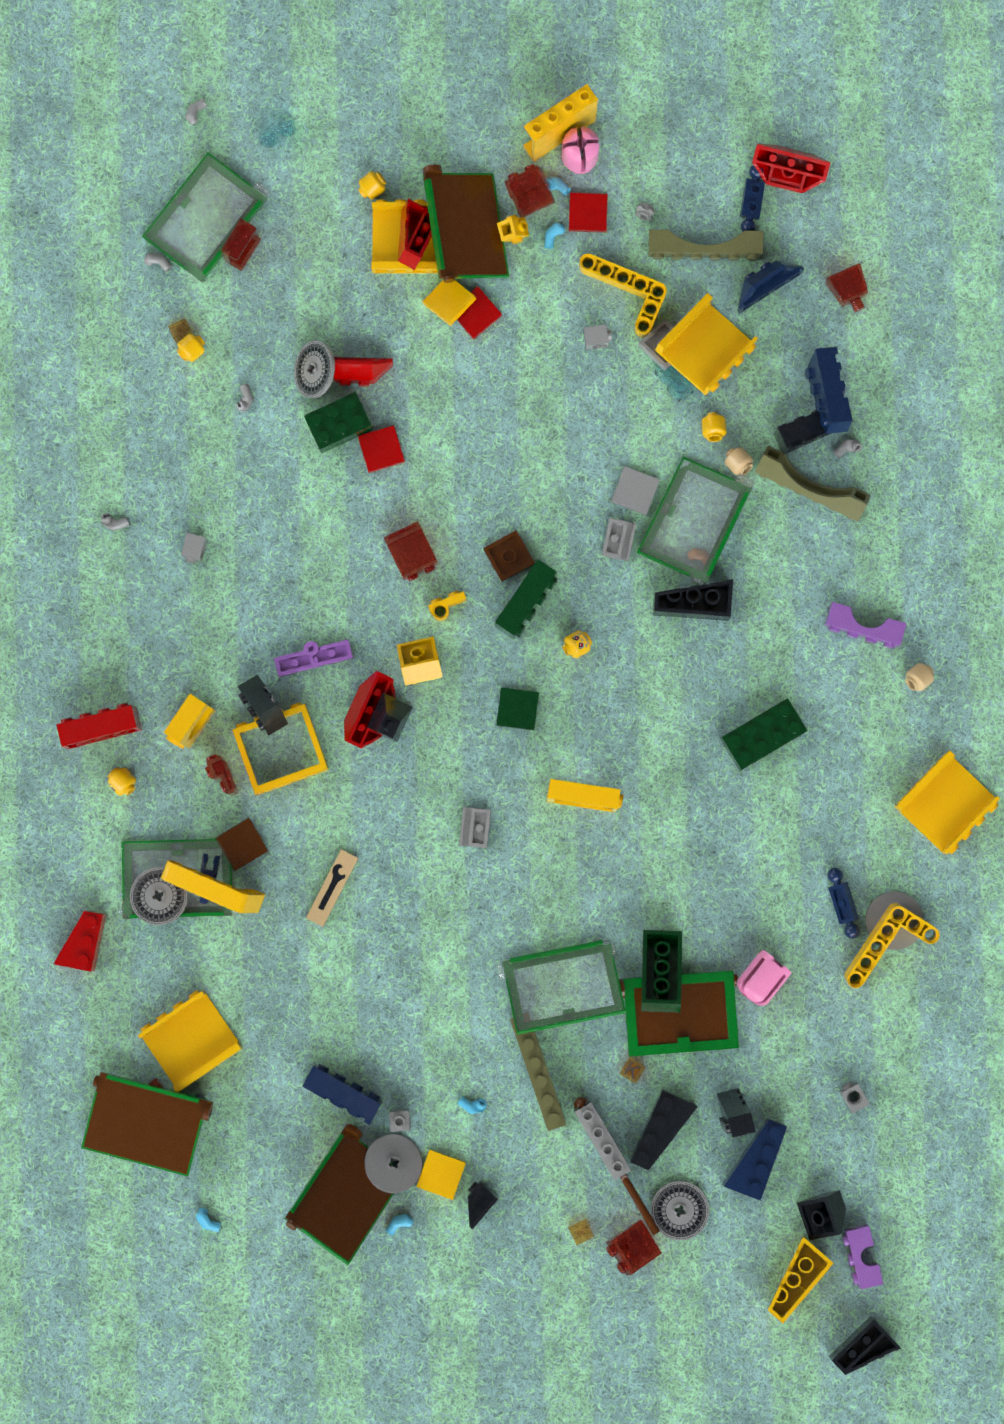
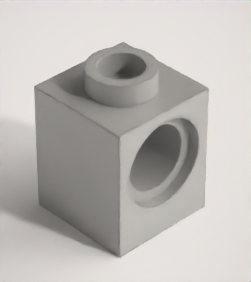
M607 325L584 327L583 333L586 350L609 346V341H612L611 330H607Z
M186 533L181 556L185 558L186 562L194 564L197 561L202 562L207 539L202 536Z
M852 1081L842 1086L843 1090L839 1091L851 1113H855L870 1104L861 1087L856 1082L854 1084ZM856 1091L858 1093L856 1101L849 1100L850 1092Z
M409 1109L392 1110L389 1112L390 1132L410 1131Z

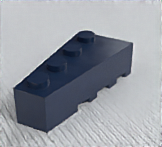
M837 347L815 349L809 365L805 369V377L810 383V392L815 398V408L819 411L820 423L824 427L826 434L848 432L853 421L848 397L844 398L845 382L840 380L841 363L837 362L835 357L838 354Z
M320 1063L318 1066L313 1065L302 1087L323 1099H329L332 1104L339 1108H346L347 1112L354 1117L364 1118V1122L370 1125L383 1102L379 1100L380 1096L372 1091L369 1094L362 1091L364 1087L355 1082L351 1085L345 1081L346 1077L339 1073L335 1075L329 1073V1068Z
M766 1118L722 1185L761 1201L787 1126Z

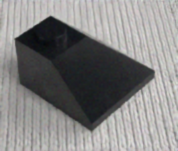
M382 692L367 728L398 742L413 707Z
M482 1180L478 1183L475 1181L468 1189L470 1192L468 1194L469 1227L472 1230L498 1200V1194Z
M840 1190L823 1193L797 1202L809 1240L841 1234L846 1207Z

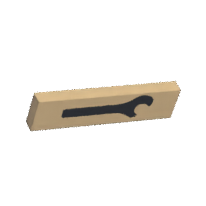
M341 849L306 916L307 919L322 927L324 926L359 858Z

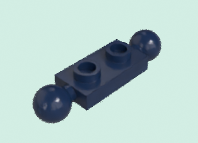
M754 165L749 169V175L752 179L747 178L744 185L740 217L746 219L741 223L742 232L755 231L756 225L753 219H760L765 182L759 181L761 176Z
M831 868L827 873V877L834 886L828 888L839 924L846 923L845 935L848 938L854 939L859 936L860 928L853 922L859 919L851 891L848 882L841 883L842 871L839 868Z

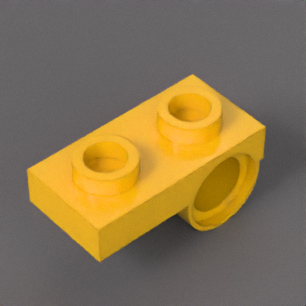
M457 590L448 594V598L442 600L439 597L430 601L431 604L428 605V608L434 619L445 621L449 617V607L467 601L464 591L459 592ZM439 607H443L446 610L445 615L442 617L435 614L436 609Z

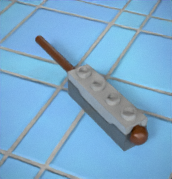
M584 1097L577 1098L574 1102V1107L577 1109L574 1112L614 1180L620 1177L652 1234H657L660 1232L659 1228L626 1174L631 1169L591 1101L587 1102L588 1100Z

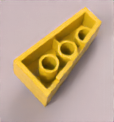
M804 1236L768 1307V1311L781 1323L786 1321L834 1264Z

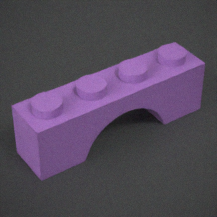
M832 602L824 626L829 627L828 630L831 632H847L849 637H864L866 642L873 644L881 642L884 643V647L895 649V647L901 645L907 623L888 618L879 627H863L854 619L851 607Z

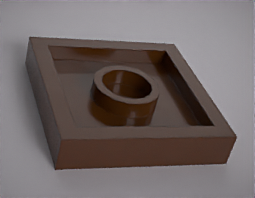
M517 530L483 548L501 582L535 564Z
M249 818L215 837L234 871L268 851Z

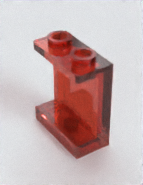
M241 218L222 247L221 253L226 263L242 272L259 245L261 238L254 235L256 227Z
M418 521L384 537V541L404 581L408 579L411 582L419 577L418 574L424 571L427 574L436 569L435 566L438 565V561Z

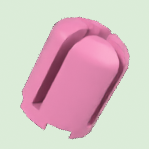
M581 126L580 136H578L576 127L570 129L562 141L561 159L564 166L575 174L590 172L595 167L599 158L600 144L598 135L592 129ZM580 150L583 152V159H581Z
M761 950L737 979L736 985L738 990L747 999L758 1006H765L789 978L791 971L782 966L772 955Z

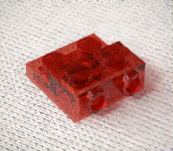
M535 164L525 167V172L518 174V172L510 174L508 180L504 181L520 217H526L555 203L543 169L538 165L535 166Z
M217 754L207 757L206 763L208 766L205 767L208 777L217 782L222 780L219 783L223 793L230 796L239 794L225 758L217 756Z
M638 1220L624 1231L619 1232L606 1241L608 1254L611 1257L615 1256L618 1261L616 1265L618 1270L622 1274L625 1273L626 1276L634 1274L662 1254L642 1220Z

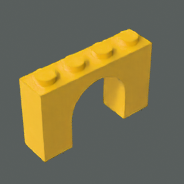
M189 694L163 732L168 735L166 739L182 749L184 747L190 749L215 710L192 694Z

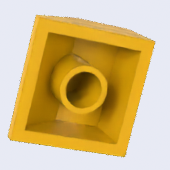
M434 636L397 644L405 685L442 677Z

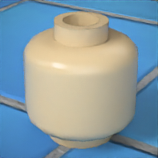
M731 448L726 453L725 465L735 475L744 476L752 469L753 458L744 448Z
M917 663L907 671L905 682L911 690L923 691L933 683L934 671L929 665Z

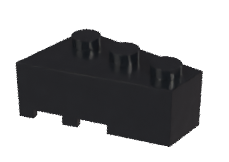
M817 410L812 411L811 415L805 417L803 415L794 419L793 422L778 426L774 433L781 452L785 454L829 435L825 433L824 427L821 426L820 414Z
M258 675L238 686L240 691L238 696L243 705L248 704L247 710L252 718L256 716L258 720L255 722L261 731L265 730L269 736L288 725L279 703L273 699V695L267 690V687Z
M870 1316L829 1358L847 1375L878 1358H883L885 1355L902 1348Z

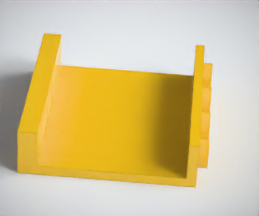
M588 84L524 125V129L532 140L524 144L523 147L533 162L562 144L565 134L570 129L576 127L578 133L581 126L587 127L596 121L598 98Z
M379 199L376 202H372V273H438L433 238H431L415 270L398 262L401 212L406 200L398 199L395 202H387V200ZM414 200V202L428 209L425 200Z
M708 293L658 343L655 349L659 355L705 396L710 391L714 393L720 386L718 382L722 378L726 380L732 373L731 369L734 366L738 367L744 361L743 356L746 353L750 355L757 347L755 343L758 340L756 336L750 340L710 304L713 297Z
M950 750L894 806L944 855L954 853L959 847L957 845L961 839L965 841L972 834L970 830L975 825L978 827L986 819L983 816L988 811L992 813L999 804L997 802L1000 800L998 796L994 797L954 758L955 755Z
M198 990L194 991L188 996L190 998L185 1003L180 1001L174 1005L171 1013L167 1014L164 1012L156 1018L157 1022L151 1026L148 1023L140 1029L142 1033L138 1035L139 1038L144 1040L173 1083V1089L176 1092L182 1091L243 1048L204 990L201 992Z

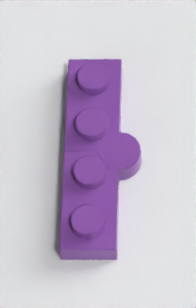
M348 639L321 647L317 643L309 641L304 645V651L276 657L274 661L278 677L350 660L353 659Z

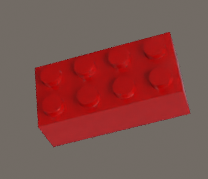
M128 703L117 705V709L110 710V708L98 710V714H81L79 719L65 718L61 720V723L56 724L61 747L66 749L142 731L138 710L136 707L128 705Z

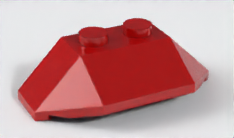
M757 144L752 161L766 185L798 193H804L825 182L831 162L814 154L772 144Z
M334 357L335 372L333 380L339 383L340 386H351V383L358 384L360 387H369L370 384H375L393 367V358Z
M376 671L359 686L344 719V741L362 749L382 737L381 734L367 728V725L382 692L396 699L393 678Z

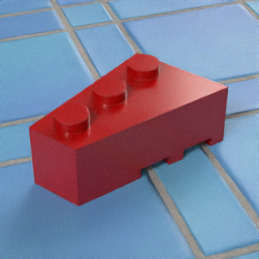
M408 198L401 212L398 262L415 270L432 238L428 209Z
M84 911L53 964L94 972L106 914Z

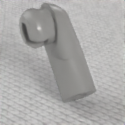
M203 98L189 105L185 118L191 125L198 122L197 112L207 107Z
M150 252L144 258V262L148 266L153 265V263L159 264L165 272L172 268V265L163 254Z
M248 384L240 386L243 397L236 404L237 409L242 412L249 410L254 401Z
M846 439L834 450L833 454L840 459L845 452H859L862 449V444L858 440Z
M104 513L101 516L103 526L112 531L130 526L127 517L116 520L108 513Z

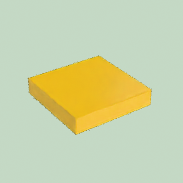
M442 280L422 302L428 309L451 326L476 298L457 281L444 283V280Z
M429 1149L416 1187L453 1200L466 1162Z

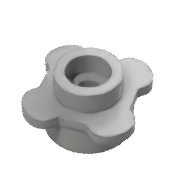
M641 203L637 206L636 216L642 220L651 221L653 219L652 215L655 212L650 204Z

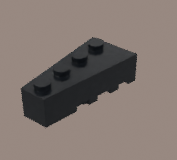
M733 579L655 592L653 616L729 621L731 617Z
M740 1089L717 1093L722 1114L719 1121L723 1131L732 1138L755 1133L751 1112L748 1105H746L745 1099H743Z
M661 1089L630 1158V1162L649 1171L698 1106Z

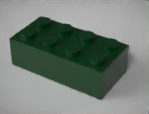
M538 559L495 621V627L513 640L516 636L520 638L526 629L524 625L526 621L530 622L535 616L536 606H541L547 598V590L550 589L552 591L558 582L557 571Z
M787 698L724 735L720 740L740 772L807 732V729Z
M643 930L641 1011L680 1013L682 931Z

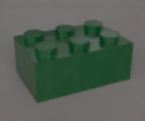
M356 392L304 415L321 454L373 430Z

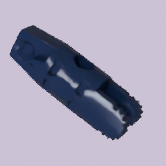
M203 853L200 872L216 879L220 856H215L213 870L206 869L209 859L208 854ZM200 896L199 903L207 904L208 900Z

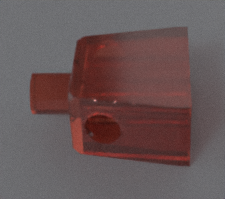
M860 263L827 277L825 283L842 307L851 304L855 313L865 308L861 298L866 297L868 289Z

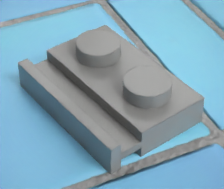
M609 518L601 556L628 562L636 523Z
M463 807L459 846L487 848L491 810Z

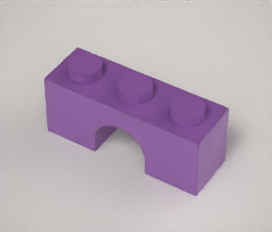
M864 1224L844 1229L845 1235H842L845 1247L848 1246L850 1254H847L849 1265H853L855 1273L852 1274L854 1285H858L861 1290L882 1285L883 1280L879 1264L876 1262L865 1264L861 1260L862 1251L866 1247L874 1246L869 1225Z

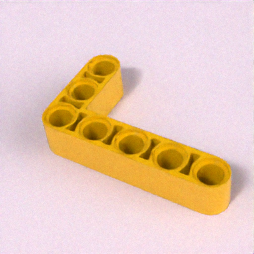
M584 254L579 262V269L583 274L645 299L634 330L639 337L647 336L651 332L667 292L666 286L661 282L595 255ZM590 261L593 265L590 268H586L583 266V262ZM607 268L610 270V273L603 275L600 270ZM625 275L628 280L620 282L618 276ZM642 282L645 288L638 289L635 284ZM655 289H659L662 291L663 294L661 296H655L653 294V291ZM651 306L655 309V312L650 314L645 309ZM643 323L648 326V329L641 331L638 326Z
M167 860L161 879L238 913H259L265 894L260 891L238 889L172 860Z
M890 904L844 974L846 982L852 988L861 987L901 927L928 944H934L939 940V931L931 923L901 904ZM901 909V915L893 917L894 910ZM917 919V925L912 928L909 927V922ZM884 926H891L888 933H882ZM932 929L933 935L926 938V931ZM879 941V948L876 950L871 949V945ZM863 958H869V963L865 966H862L861 960ZM853 974H859L857 981H850V977Z

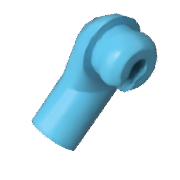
M549 177L543 180L542 184L547 190H559L565 196L571 191V188L558 177Z
M554 223L546 230L544 248H554V237L565 232L564 225Z
M463 1096L457 1103L470 1114L483 1112L487 1106L484 1099L470 1102Z
M200 1208L198 1213H196V1219L201 1227L219 1232L221 1223L210 1220L207 1216L208 1210Z
M408 1214L396 1215L392 1218L385 1231L393 1236L398 1227H411L413 1225V1218Z

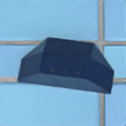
M777 260L772 263L769 261L760 267L761 270L757 273L751 272L748 274L742 285L737 309L738 313H742L801 275L804 270L803 266Z

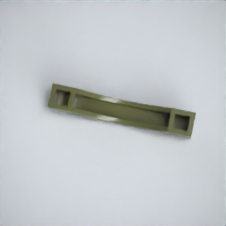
M649 230L648 257H653L655 260H661L664 257H671L673 260H681L683 257H690L691 260H701L702 257H709L710 260L728 258V260L736 261L740 258H747L749 261H756L758 258H762L763 231H743L737 237L727 242L714 245H700L687 242L675 236L669 230Z
M767 446L755 470V473L761 477L768 478L780 486L793 490L796 494L803 495L813 502L820 503L830 510L839 512L848 519L857 522L871 497L870 494L856 487L833 488L811 481L794 468L785 453L770 446Z
M529 1013L523 1014L524 1023L531 1022ZM511 1018L510 1021L547 1130L551 1131L565 1126L566 1122L535 1031L517 1035L514 1019Z

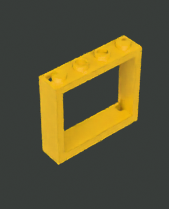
M301 702L295 703L290 706L291 709L283 711L286 718L302 712L320 764L258 785L241 737V733L258 728L256 722L249 724L242 722L237 724L235 729H232L256 796L329 770L306 704L302 705Z
M550 779L546 802L615 812L622 806L624 795L620 794L621 789Z

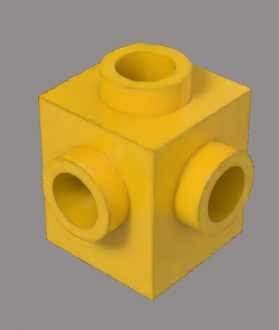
M511 215L497 223L501 241L517 244L523 242V238L530 236L525 217Z

